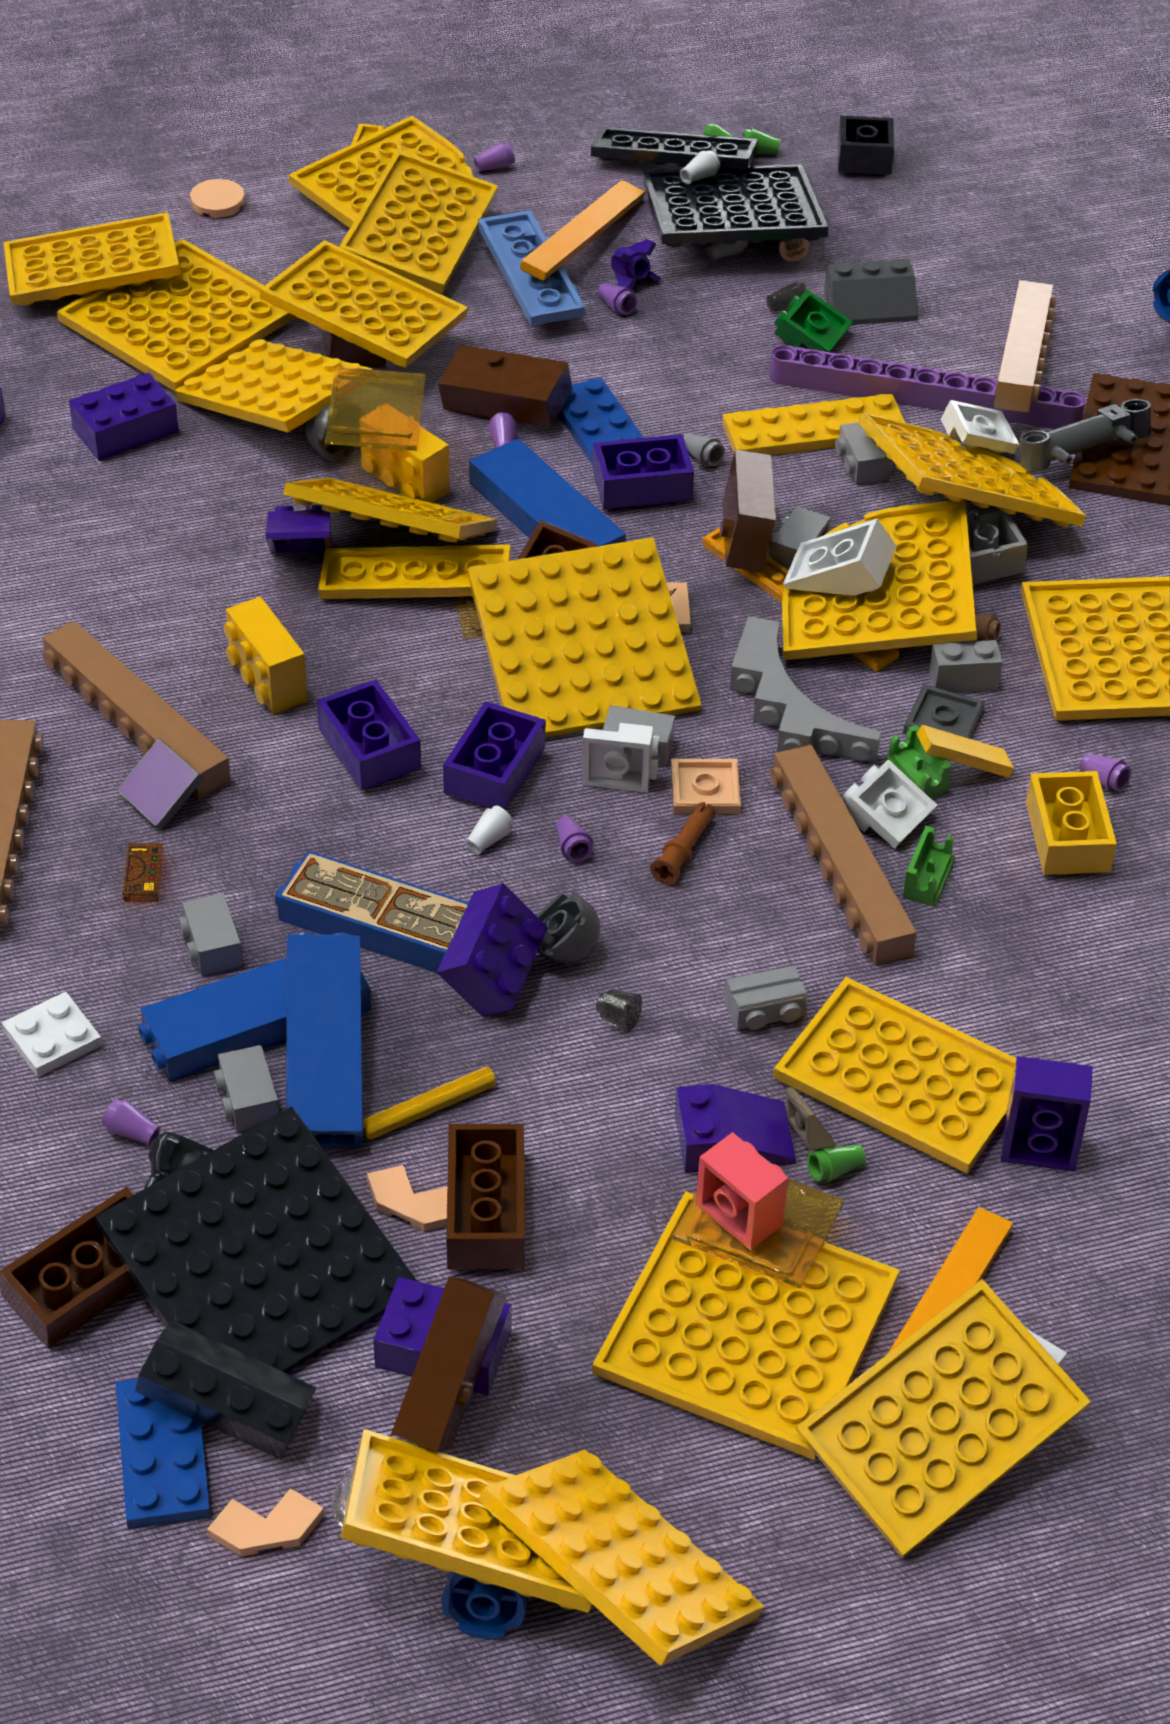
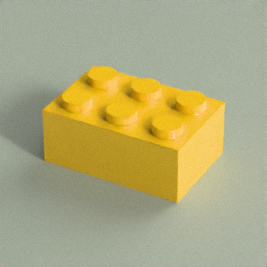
M387 404L360 419L361 467L366 472L371 473L402 495L433 503L450 492L449 444Z
M261 596L225 609L227 623L223 627L229 643V647L226 648L227 658L232 666L236 665L245 684H250L253 687L259 703L265 704L272 714H276L308 702L305 653Z
M1098 772L1031 773L1026 805L1043 875L1111 872L1117 843Z

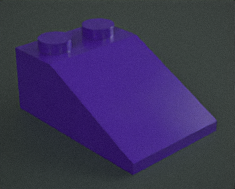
M322 505L306 506V510L293 511V506H277L275 511H268L265 534L270 553L325 552V548H332L331 512L322 510Z
M716 1084L676 1087L675 1120L685 1173L698 1172L699 1157L732 1132L744 1142L751 1143L757 1152L771 1164L777 1166L796 1164L784 1101Z

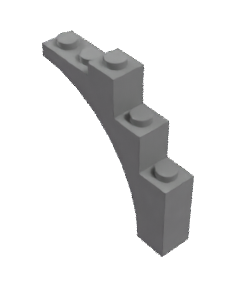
M748 616L731 666L730 690L756 695L753 722L780 727L777 752L812 745L817 753L876 764L881 731L853 724L834 716L813 703L795 686L782 665L777 645L779 622Z

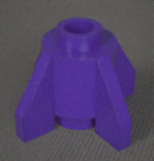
M646 239L629 247L618 248L614 252L611 259V267L619 286L632 289L636 283L635 280L644 277L659 283L661 277L650 271V261L647 256L652 254L656 243Z

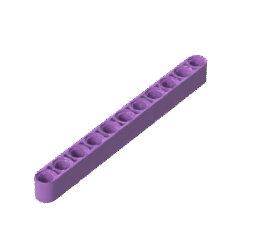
M787 345L776 346L771 351L769 378L777 384L856 397L893 394L896 403L943 411L947 408L950 400L1002 411L1007 421L1054 429L1083 420L1086 400L1082 394L1075 391L1040 386L1037 403L1031 402L1029 413L993 408L998 379Z

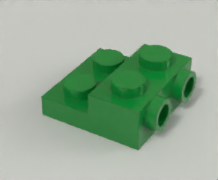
M807 289L800 298L796 295L786 308L789 311L788 313L784 310L780 313L774 322V325L777 326L774 334L793 347H800L803 343L812 350L831 352L848 331L853 321Z

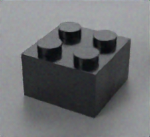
M840 115L838 173L849 175L860 173L875 176L891 175L894 155L893 118Z

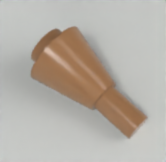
M975 615L977 640H997L1001 632V622L998 621L997 615Z

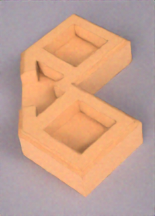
M403 1165L367 1173V1183L377 1211L390 1217L396 1215L411 1222V1226L424 1232L447 1226V1187L414 1194Z
M291 1488L266 1518L232 1499L207 1528L209 1538L241 1557L258 1554V1550L282 1546L283 1549L298 1547L324 1517V1508Z

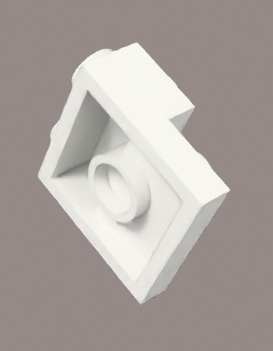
M950 400L941 417L947 434L968 447L975 448L978 446L988 448L996 453L1006 452L1015 454L1020 445L1002 411Z
M620 723L618 732L585 728L583 735L582 785L648 793L650 779L656 780L658 771V760H653L652 756L658 755L659 736L653 735V726Z
M887 760L879 769L873 765L861 778L864 783L860 787L854 783L841 797L845 801V805L856 825L863 832L871 827L894 849L937 806L931 798L890 760Z

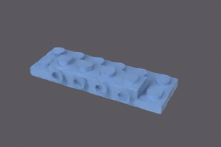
M531 210L478 219V229L531 326L585 316V306L579 297L577 286L575 284L572 285L566 268L561 266L544 281L519 269L521 261L549 239L542 232Z

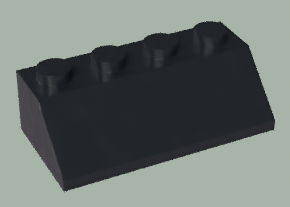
M171 1320L156 1340L139 1372L135 1392L282 1460L317 1387Z

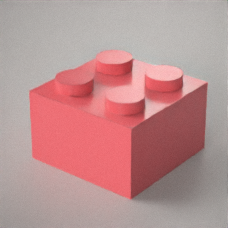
M732 1132L699 1157L696 1205L749 1250H752L783 1226L788 1177L779 1166L771 1164L761 1156L751 1143L744 1142Z

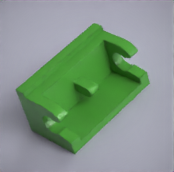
M914 725L908 728L907 738L902 744H900V739L897 735L892 737L888 756H885V762L890 760L929 798H934L948 792L952 766L946 759L926 754L916 734L920 728Z
M925 826L906 871L903 898L936 907L955 861V856L952 855L954 839L951 835H948L944 845L938 844L934 840L936 837L935 828Z

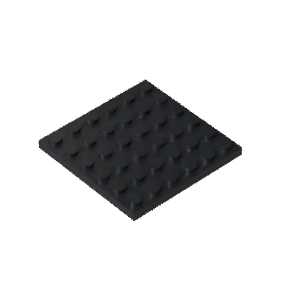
M802 164L750 166L749 169L743 171H733L729 167H722L717 170L714 176L693 181L690 184L682 181L680 177L681 169L643 171V183L661 243L667 246L678 247L683 243H694L704 246L710 244V242L735 244L738 241L762 243L765 240L775 239L780 242H789L798 238L816 241L821 237H828V224Z
M292 1106L95 1216L96 1226L165 1327H167L171 1320L176 1321L285 1373L383 1315L398 1277L417 1281Z

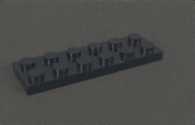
M602 127L591 145V157H599L600 160L604 161L613 160L614 158L625 159L629 163H636L640 160L651 161L655 165L677 163L678 166L686 167L701 151H712L717 155L720 167H729L733 171H743L749 169L758 150V139Z

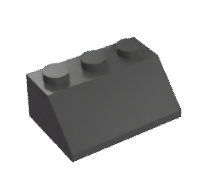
M909 259L827 264L824 289L827 303L852 320V324L918 320L915 274Z

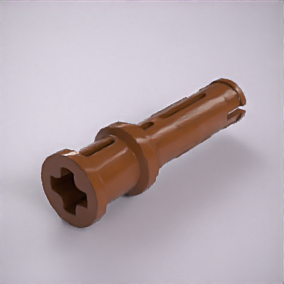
M705 802L697 804L694 812L676 838L665 843L662 849L663 854L660 858H656L650 866L651 874L657 881L666 885H672L678 881L681 868L687 866L692 859V849L716 816V810L712 805L708 804L704 812H701L705 807Z

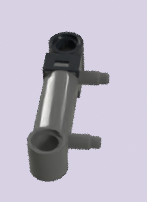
M1131 399L1123 402L1121 408L1115 404L1098 409L1097 416L1046 432L1041 430L1027 431L1020 435L1021 466L1031 471L1043 470L1048 468L1053 460L1057 459L1062 463L1069 464L1072 461V454L1107 443L1112 447L1126 443L1134 444L1137 439L1145 438L1151 434V404L1143 399Z

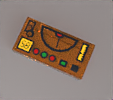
M163 843L128 844L122 891L123 902H158L164 855Z

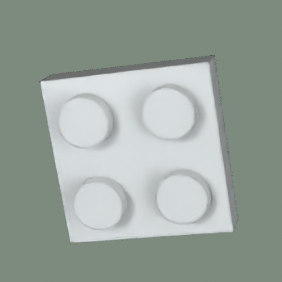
M67 992L2 1022L3 1032L37 1078L102 1047L101 1036Z

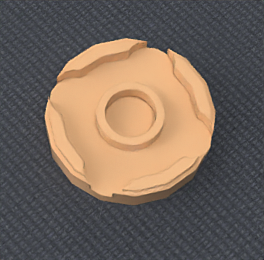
M207 180L196 185L190 193L192 209L200 215H203V212L207 213L212 218H224L234 215L240 211V206H244L245 203L243 188L230 180Z

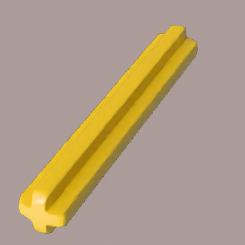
M483 1067L363 1119L362 1132L368 1140H372L496 1085L495 1075L490 1067Z

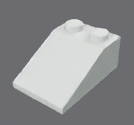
M878 519L802 542L799 545L783 585L786 589L852 596L865 592H874L881 587L897 546Z

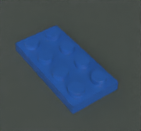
M602 377L572 384L573 389L558 416L592 466L593 443L644 438Z
M137 1379L115 1381L127 1528L132 1529L210 1518L201 1422L135 1392Z

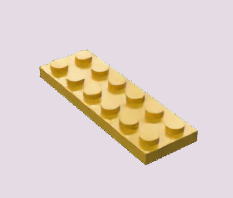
M879 394L860 398L853 397L843 400L822 401L802 405L795 404L752 411H737L735 413L723 414L722 424L733 452L736 449L766 455L835 448V439L839 437L840 425L859 422L862 412L906 422L893 394Z
M511 545L325 548L318 588L320 599L473 596L467 575L468 567L511 561Z

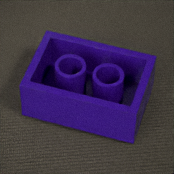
M150 373L138 375L132 379L112 384L106 388L69 400L72 429L98 461L179 432L176 403Z
M682 434L593 443V474L603 509L693 500L694 470Z
M377 679L317 700L318 728L361 790L421 769L420 739Z
M485 701L443 764L444 794L488 808L500 806L507 810L545 750L546 720Z
M504 883L475 891L437 970V974L482 1017L511 1010L515 1005L548 927Z
M1017 1056L1003 1126L1001 1162L1075 1172L1091 1103L1093 1066Z
M398 1277L373 1340L376 1368L408 1376L413 1375L444 1288ZM504 1303L473 1392L489 1395L512 1332V1304Z

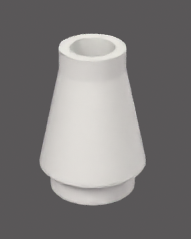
M701 151L686 167L680 170L682 181L690 184L693 181L714 176L720 168L717 155L712 151Z
M500 806L486 809L470 836L465 840L466 846L473 853L481 854L486 848L511 832V827L514 824L512 817Z

